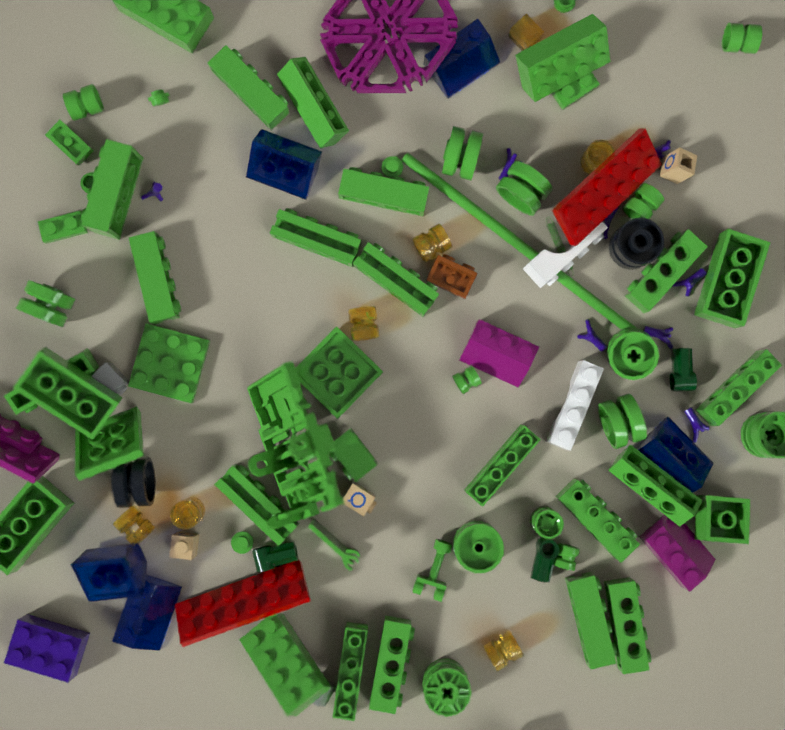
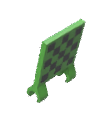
M315 518L308 527L340 555L345 568L352 571L353 568L348 563L354 564L350 559H354L359 563V551L347 548Z

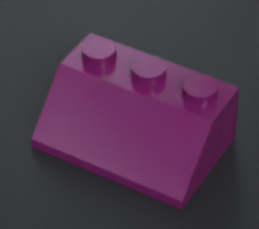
M479 319L473 328L459 361L470 366L472 365L474 368L518 388L530 369L539 346Z
M663 515L639 536L679 585L689 592L707 578L716 560L700 540L694 539L695 534L685 523L678 526L666 515Z

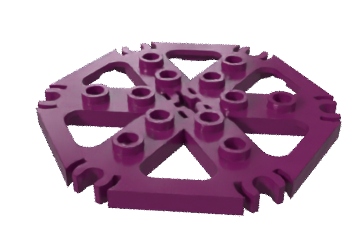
M336 0L322 19L323 23H321L323 30H328V32L320 33V41L340 83L342 82L346 87L350 81H353L350 87L354 92L407 93L404 85L411 92L413 91L411 83L417 81L420 86H423L421 76L424 77L427 83L456 43L457 33L450 30L458 28V19L448 0H437L444 13L442 18H413L425 0H396L390 8L386 0H361L370 19H339L351 0ZM385 23L387 27L391 29V34L393 38H391L390 35L387 34L384 25ZM341 43H364L348 67H343L335 51L337 45ZM438 43L440 49L426 67L418 66L407 44ZM387 53L398 75L397 81L392 84L370 83V75Z

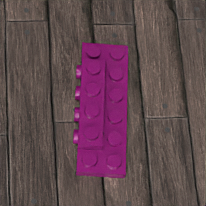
M0 414V467L34 484L59 460L60 454L41 445L43 438L40 437L37 431H29L21 427L18 421H9Z

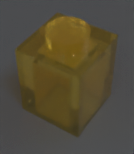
M526 13L510 28L508 37L523 51L540 42L544 31Z

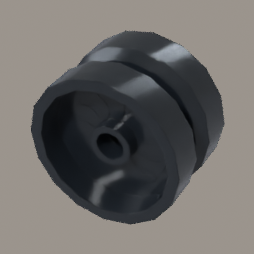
M139 457L134 462L129 461L112 468V495L114 503L118 508H131L134 503L139 507L152 506L154 503L156 478L154 465L150 457Z

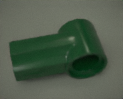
M692 348L671 349L672 372L669 377L671 391H695L697 388V376L693 371Z
M543 537L537 539L536 554L530 575L531 579L550 583L555 558L559 553V546L553 539ZM546 543H552L550 551H542Z
M294 541L283 543L279 546H262L252 550L257 572L271 570L277 565L298 561V552Z

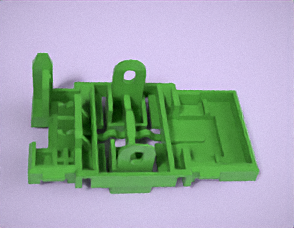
M293 361L283 363L247 386L261 426L258 431L266 451L256 454L249 459V469L257 477L274 473L281 495L283 497L286 496L290 506L289 510L275 514L266 521L267 527L272 529L320 514L316 504L320 500H323L325 505L320 508V511L323 512L345 504L335 482L336 472L335 470L329 472L327 468L333 465L329 453L335 451L336 446L328 425L318 426L314 413L307 414L306 410L311 408V404L305 401ZM305 428L307 429V431L296 435L297 432ZM291 436V438H289V440H287V441H285V442H283V443H281V444H279V445L276 446V443H278V442H280V441H282V440H284V439H286V438H288V437ZM316 458L318 459V460H316V461H314V462H312V463H310V464H307L308 461H310V460H313V459H316ZM264 461L266 466L259 469L256 463ZM300 466H303V467L305 468V470H306V471H303V468H299V469H297V470H295V471H293V472H291V473H289V474L286 475V472H287V471L296 469V468H298V467H300Z

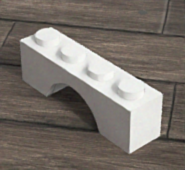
M601 222L577 246L570 245L569 250L565 253H552L544 249L523 270L540 288L545 284L550 286L559 278L556 275L559 271L563 270L565 273L574 265L572 260L576 256L580 259L589 251L587 246L590 243L596 245L605 237L602 233L608 227Z
M584 360L578 361L570 380L567 398L558 417L552 424L546 442L571 451L604 368Z

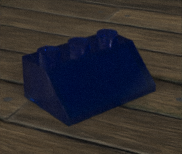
M476 19L457 32L456 43L432 75V78L447 99L500 64L492 38L479 19ZM440 45L424 55L423 65L425 67L436 55Z
M261 129L252 140L246 178L306 200L319 168L322 151Z
M669 416L647 435L646 439L641 442L637 449L692 493L703 487L714 464Z
M139 543L86 549L70 564L89 602L142 597L144 594L147 560Z
M142 572L135 576L112 642L132 649L160 651L182 586Z

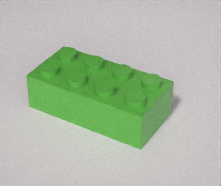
M112 0L120 12L192 54L214 19L210 7L198 0Z
M591 14L516 54L522 89L534 102H537L611 62L607 26L594 14Z
M106 139L105 145H102L100 148V162L94 169V183L87 193L88 203L86 209L81 214V225L96 234L120 240L143 157L133 146Z
M731 229L719 233L694 315L732 328L744 327L771 242Z
M44 347L37 353L13 387V389L92 440L123 398L47 347Z
M44 476L34 484L28 481L0 514V570L6 575H10L21 568L75 504Z
M277 613L266 617L239 639L287 716H298L332 688L284 614Z

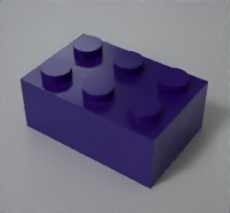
M26 614L17 619L4 664L69 683L78 674L90 633Z

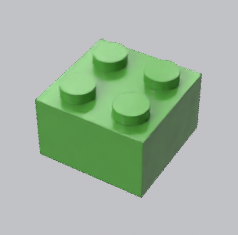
M352 428L334 441L336 450L329 453L335 462L340 461L344 466L342 471L349 480L353 478L356 482L378 465L376 459Z
M696 495L702 500V503L695 514L694 539L749 544L750 499Z

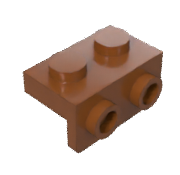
M438 255L426 282L428 281L443 290L466 299L478 274L474 272L475 268L465 263L459 265L449 255Z

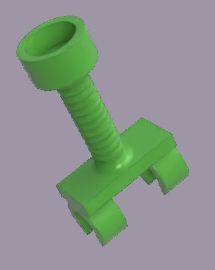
M441 539L435 540L433 548L436 549V555L428 577L417 574L412 593L421 595L425 583L436 587L433 598L442 602L447 585L436 578L439 574L443 557L446 553H450L453 544Z

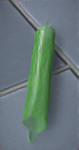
M553 224L546 225L557 252L559 253L560 251L562 253L563 251L565 253L566 250L564 246L562 247L561 239L559 240Z

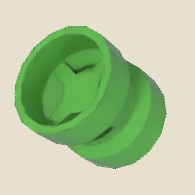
M472 365L465 368L463 373H456L452 376L462 394L467 393L471 387H477L482 384L479 375Z
M558 543L559 553L558 557L555 558L554 566L575 571L576 562L574 560L579 555L580 549Z

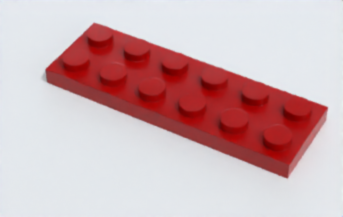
M639 128L552 209L571 246H577L662 165L646 128Z
M300 559L176 603L175 610L180 644L185 647L311 602Z

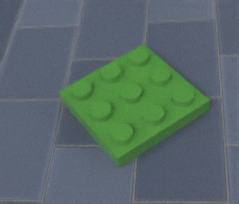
M146 323L128 387L193 403L210 340Z
M337 326L295 368L300 383L337 419L383 373Z
M137 406L109 417L93 440L80 431L75 430V475L79 481L144 456L141 412Z

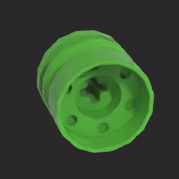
M785 412L756 413L746 419L741 428V441L744 448L751 455L759 458H785Z
M448 658L437 659L428 665L423 674L422 684L425 702L430 710L437 715L445 717L455 716L462 712L469 704L471 697L470 683L462 665ZM444 687H445L446 689H450V688H451V692L448 693L447 691H445V692L443 693V688H444Z

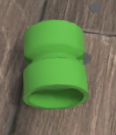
M728 23L722 38L723 51L737 53L740 50L746 54H756L762 41V26L746 24L744 27L742 23Z
M94 84L81 87L80 92L72 90L63 93L65 106L74 121L87 117V113L94 115L104 111L101 97Z
M642 183L634 193L635 197H631L624 205L623 211L630 219H650L653 215L652 210L656 211L665 199L655 187Z
M549 507L537 508L530 517L531 527L543 538H556L563 530L564 522L562 517Z

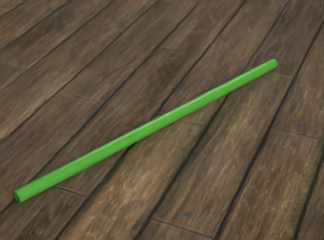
M407 152L401 161L528 259L532 261L539 254V252ZM562 270L556 274L559 277L557 279L558 282L618 328H636Z

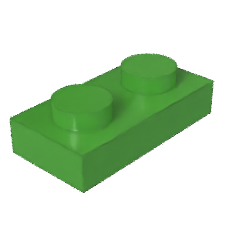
M591 72L551 94L562 110L596 89L600 83Z
M61 120L45 134L78 166L94 151Z
M76 211L38 221L43 243L47 244L88 233L87 228L81 225L82 212Z

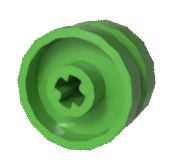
M453 126L451 137L447 140L443 159L445 161L442 174L453 176L459 163L462 164L459 174L460 178L471 181L483 133L472 130L467 143H463L465 129Z
M515 161L507 171L509 177H503L497 184L496 190L515 209L529 216H534L541 206L540 200H546L552 192V185L533 167L523 162Z
M28 279L24 291L36 297V300L34 301L26 297L20 298L16 309L43 321L64 327L68 317L65 313L57 310L56 307L58 306L66 310L72 309L75 298L62 293L63 291L44 283L42 285Z
M632 327L621 329L612 336L607 347L610 366L616 374L624 379L637 380L645 378L653 372L658 364V347L650 335L641 329ZM631 350L636 351L634 356H629L628 353L631 354Z
M630 393L617 397L616 404L612 400L598 403L601 425L609 443L614 449L627 446L628 439L634 443L646 439L647 429L642 412Z
M472 520L464 523L456 531L453 538V550L458 562L466 570L473 573H486L493 570L501 562L504 554V543L500 534L490 524L481 520ZM476 544H482L479 546L480 550L475 549Z

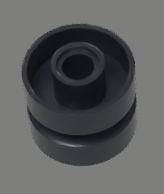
M635 218L626 222L613 233L609 241V253L613 261L618 266L629 270L639 269L659 257L664 247V235L661 228L654 221L647 218Z

